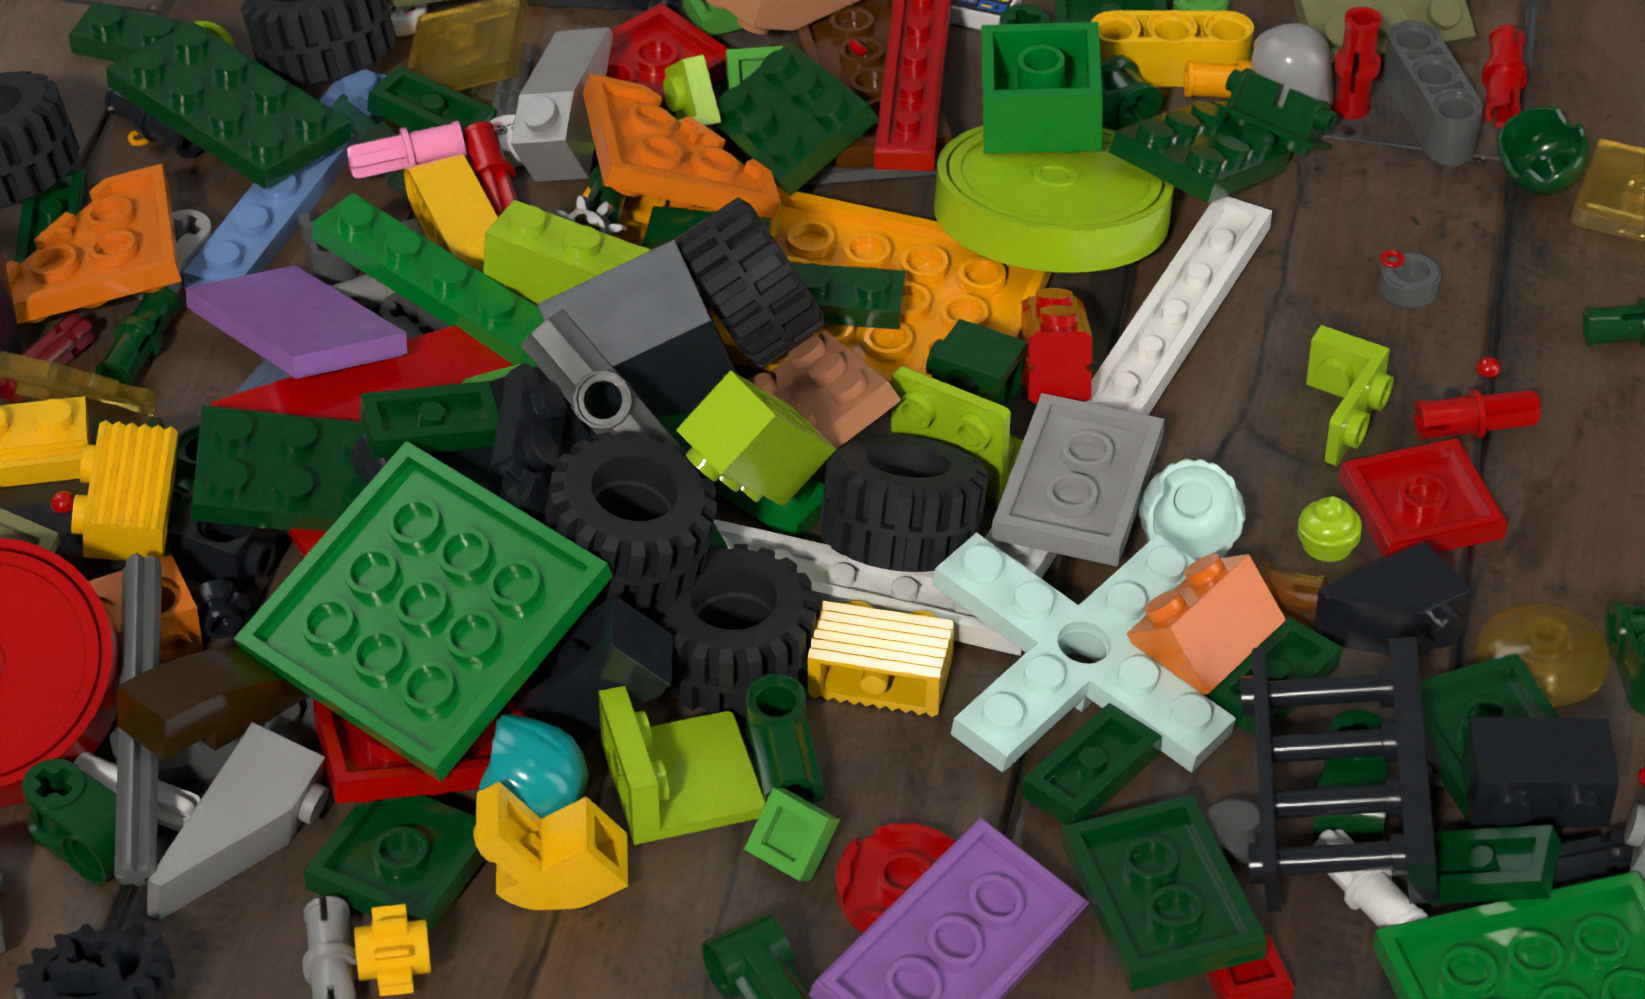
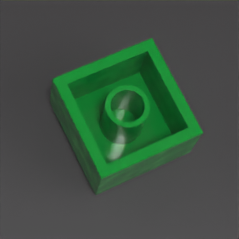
M1098 22L981 25L984 154L1102 151V80Z

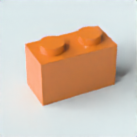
M1214 553L1196 560L1184 570L1186 579L1174 590L1167 591L1152 599L1144 608L1146 616L1126 633L1133 645L1203 695L1209 694L1252 653V648H1257L1286 620L1249 554L1220 558L1218 554Z

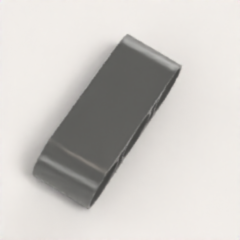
M1416 20L1396 23L1390 28L1387 39L1382 77L1386 89L1431 160L1447 166H1460L1469 163L1475 157L1483 111L1481 99L1433 26Z

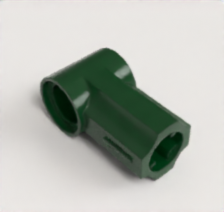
M768 674L759 677L750 684L746 691V739L750 752L754 754L764 801L766 803L774 787L785 788L814 805L823 800L824 787L806 716V691L799 681L785 674Z
M766 914L702 942L701 951L705 968L711 982L722 998L812 999L808 996L811 990L794 967L793 954L787 937L780 924L770 914Z

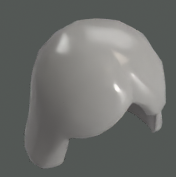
M1290 23L1270 28L1257 37L1253 44L1254 51L1251 58V69L1256 73L1284 84L1276 105L1283 107L1288 91L1291 88L1319 100H1324L1330 104V107L1332 106L1334 99L1332 55L1329 44L1323 35L1309 25Z

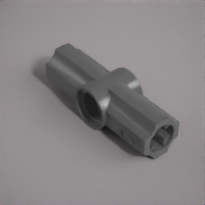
M564 309L546 319L520 344L547 378L559 388L565 399L575 409L579 418L595 434L609 432L613 437L622 436L623 431H637L638 437L650 439L651 434L665 438L664 444L674 447L680 445L634 392L630 383L621 377ZM601 384H614L622 394L621 408L615 416L609 419H598L593 416L589 409L588 400L590 393Z

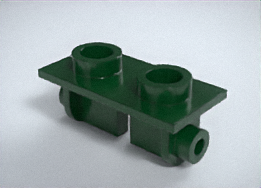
M1249 68L1243 71L1234 69L1230 73L1226 82V90L1231 92L1228 101H1212L1211 103L1228 113L1227 119L1241 126H1255L1278 135L1275 143L1295 154L1307 156L1309 150H1331L1332 144L1319 139L1321 133H1329L1336 122L1337 113L1330 110V104L1290 88L1283 107L1278 106L1276 103L1284 84L1256 73Z

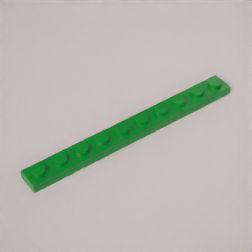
M354 193L313 221L312 240L447 325H456L513 365H522L527 362L533 368L537 367L520 344L544 322L539 307ZM812 476L785 506L764 496L758 502H755L741 489L735 492L719 478L714 482L718 495L783 535L800 538L821 518L824 484Z

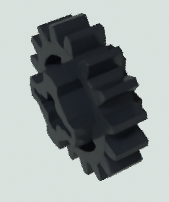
M111 920L102 931H93L92 926L88 923L81 925L80 930L67 935L61 933L54 935L56 946L52 949L34 948L31 951L34 964L20 965L17 969L20 982L14 984L17 999H158L173 995L174 989L171 980L176 978V973L169 946L164 945L161 933L155 932L146 935L145 927L142 923H136L126 931H121L119 921Z

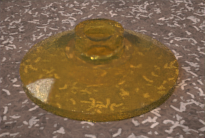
M1546 604L1520 605L1498 613L1481 630L1476 648L1477 663L1517 652L1552 707L1572 705L1593 695L1605 681L1610 663L1607 643L1592 623L1570 610Z

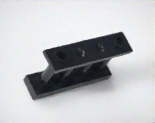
M1417 637L1389 639L1391 666L1377 667L1378 674L1269 681L1266 648H1252L1253 676H1240L1243 717L1255 716L1261 842L1248 843V858L1251 885L1264 884L1268 912L1282 911L1280 876L1392 869L1393 876L1407 875L1409 904L1438 902ZM1380 701V708L1394 707L1395 720L1381 721L1382 728L1272 736L1271 708ZM1384 756V763L1398 762L1399 776L1386 777V784L1275 791L1274 763ZM1388 812L1389 819L1403 818L1404 833L1390 834V841L1278 848L1277 819Z

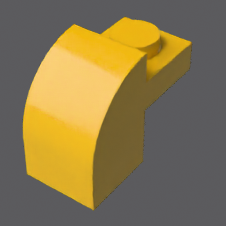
M500 782L477 792L474 840L481 855L487 861L496 863V894L502 899L530 910L578 909L628 887L627 832L589 798L584 797L550 815L540 818Z

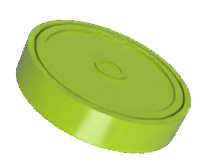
M979 126L955 137L941 151L937 163L934 214L938 224L953 240L968 250L988 259L1037 271L1062 273L1102 271L1136 262L1154 252L1163 243L1169 230L1174 186L1109 153L1115 131L1102 128V151L984 154L983 126Z

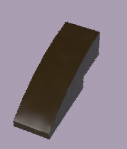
M239 646L220 647L182 656L153 667L119 684L117 726L165 762L200 740L212 750L217 751L244 735L252 722L261 725L309 695L289 683L287 679Z

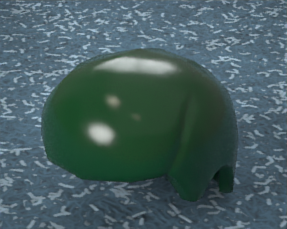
M1555 106L1525 109L1507 119L1497 134L1499 159L1506 176L1515 186L1534 195L1542 194L1548 196L1563 192L1580 180L1591 161L1589 141L1585 136L1582 124L1578 123L1574 126L1566 120L1561 110Z

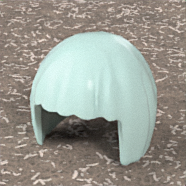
M1186 458L1177 463L1167 465L1147 485L1138 509V515L1141 518L1140 522L1145 532L1147 543L1159 534L1194 560L1214 553L1218 554L1220 558L1226 556L1233 547V543L1240 537L1243 522L1246 519L1243 497L1235 487L1233 477L1227 475L1226 471L1222 470L1219 465L1213 462L1207 463L1203 459L1194 461Z

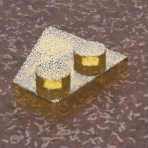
M5 351L1 352L0 377L18 383L15 392L17 395L40 401L85 396L87 402L148 416L154 415L159 392L121 384L118 380L62 364Z

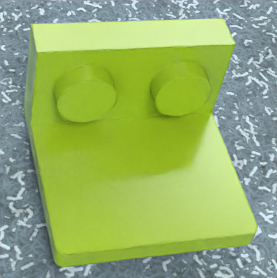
M900 366L892 376V387L901 401L892 407L891 435L914 436L938 441L976 458L988 472L985 503L998 508L1023 443L1022 439L1010 435V410L1007 407Z
M625 686L599 691L602 749L634 845L759 818L765 801L732 712L724 711L650 727L644 710L634 712Z

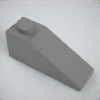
M609 27L556 31L519 94L511 146L535 182L589 179L595 144L582 92L589 73L606 77L613 37Z
M252 722L157 865L156 871L148 879L147 915L159 921L290 844L303 822L309 825L314 824L321 814L329 795V788L323 785L325 757Z

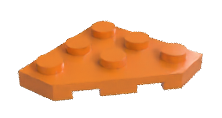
M589 73L582 93L604 186L611 187L615 191L627 196L644 194L667 199L671 203L683 208L700 206L719 210L739 197L750 203L759 217L771 218V222L774 221L781 201L771 170L755 159L748 160L745 165L736 160L730 153L722 150L726 142L724 138L691 116L683 118L682 122L674 118L669 112L659 107L663 97L645 85Z
M162 163L104 178L89 191L92 202L76 216L65 212L34 239L37 247L35 252L20 265L18 262L11 260L6 263L17 324L37 323L51 315L82 307H98L112 299L139 292L152 293L163 289L167 285L182 282L169 184Z

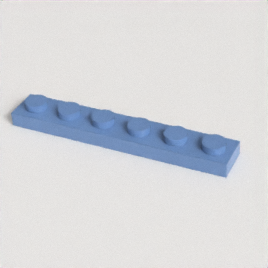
M361 69L335 80L319 101L351 121V140L267 189H263L256 183H253L182 272L184 287L264 272L300 226L298 219L300 213L307 212L309 214L348 164L347 148L351 145L365 142L383 119V117L367 111L369 91L387 75Z

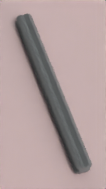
M139 553L132 554L127 558L126 567L123 569L120 684L160 665L162 565L155 556L143 557ZM118 727L114 875L122 885L134 884L138 887L148 885V879L156 871L158 757Z

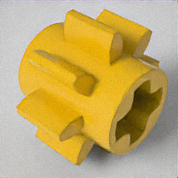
M406 904L372 907V925L354 927L359 981L378 979L380 996L414 993L413 975L431 973L426 920L408 921Z

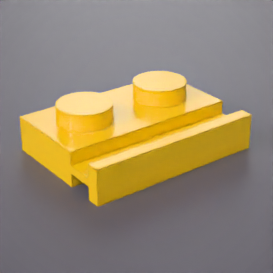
M85 396L0 405V487L80 479L83 445L90 444L89 415Z

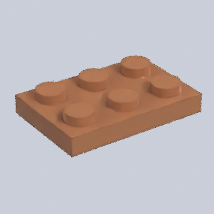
M826 330L818 336H810L793 347L788 354V358L769 373H760L748 380L793 406L836 449L901 401L889 381Z

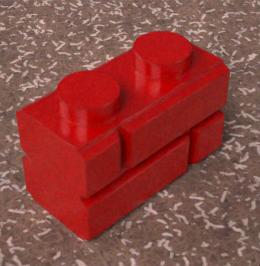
M1046 288L1038 290L1036 297H1027V299L1021 301V330L1023 334L1021 340L1027 341L1025 386L1028 400L1038 404L1041 393L1082 402L1091 400L1092 371L1090 364L1092 363V333L1083 301L1078 299L1077 296H1073V292L1067 289Z

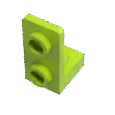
M704 55L682 59L664 69L666 74L663 82L664 97L669 109L676 112L677 119L680 122L687 116H691L707 128L721 122Z
M1321 325L1311 339L1306 385L1343 397V400L1330 419L1325 463L1338 466L1349 447L1354 449L1360 447L1366 435L1372 411L1374 409L1382 411L1386 406L1393 388L1394 377L1386 374L1390 348Z

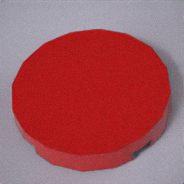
M890 823L874 828V835L863 839L861 842H859V837H857L846 846L836 864V902L846 921L861 933H864L955 843V840L943 831L918 823Z

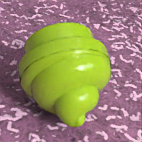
M1336 496L1324 497L1308 504L1301 511L1298 519L1297 534L1304 550L1311 557L1321 561L1334 562L1346 558L1352 552V549L1358 545L1362 534V523L1360 516L1346 501Z

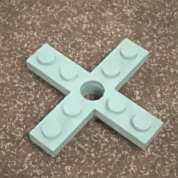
M976 532L935 568L932 585L1019 647L1025 654L954 717L951 735L1003 773L1072 708L1075 707L1082 712L1092 702L1101 708L1110 703L1162 736L1160 750L1192 773L1232 734L1236 718L1133 645L1126 633L1146 616L1144 608L1152 599L1167 591L1174 590L1186 579L1184 570L1196 560L1157 534L1080 605H1077ZM1066 655H1082L1095 663H1079L1068 658Z

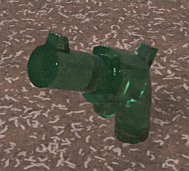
M344 93L330 107L351 121V133L360 139L362 143L398 135L383 121L376 124L352 104ZM404 170L386 173L387 184L391 189H406Z

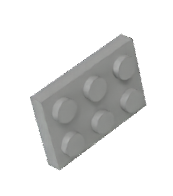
M1041 393L992 524V540L1118 567L1163 438L1164 418Z

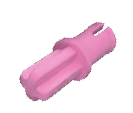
M459 121L409 133L406 127L400 128V135L354 144L347 148L349 167L355 179H364L400 171L406 167L458 154H463L466 157V148Z

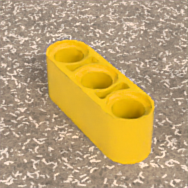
M1106 11L1096 15L1091 20V22H1098L1100 61L1114 55H1125L1137 66L1138 76L1142 81L1152 83L1156 87H1183L1184 70L1187 61L1236 65L1238 59L1251 61L1254 25L1246 15L1238 12Z
M458 154L406 167L404 169V182L407 196L426 238L483 273L485 232L498 217L465 156Z

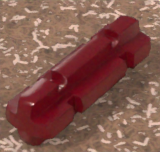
M76 313L68 314L53 327L56 333L53 330H49L14 360L18 364L17 366L13 362L0 371V398L6 399L11 404L21 403L35 391V388L32 386L33 384L35 387H40L73 359L74 356L71 352L79 354L94 340V335L91 331L92 324L88 319H82Z

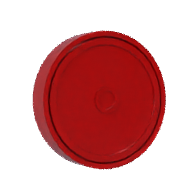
M0 538V808L26 802L22 790L24 775L35 764L49 759H65L73 763L83 752L95 753L108 734L118 711V685L120 684L121 640L114 621L88 580L72 564L50 550L29 542L8 538Z

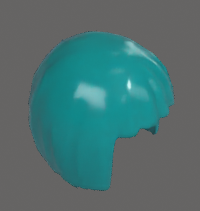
M507 713L502 715L496 723L490 763L481 780L479 791L500 782L535 814L543 818L582 799L588 784L589 773L583 752L569 734L556 726H551L542 721Z

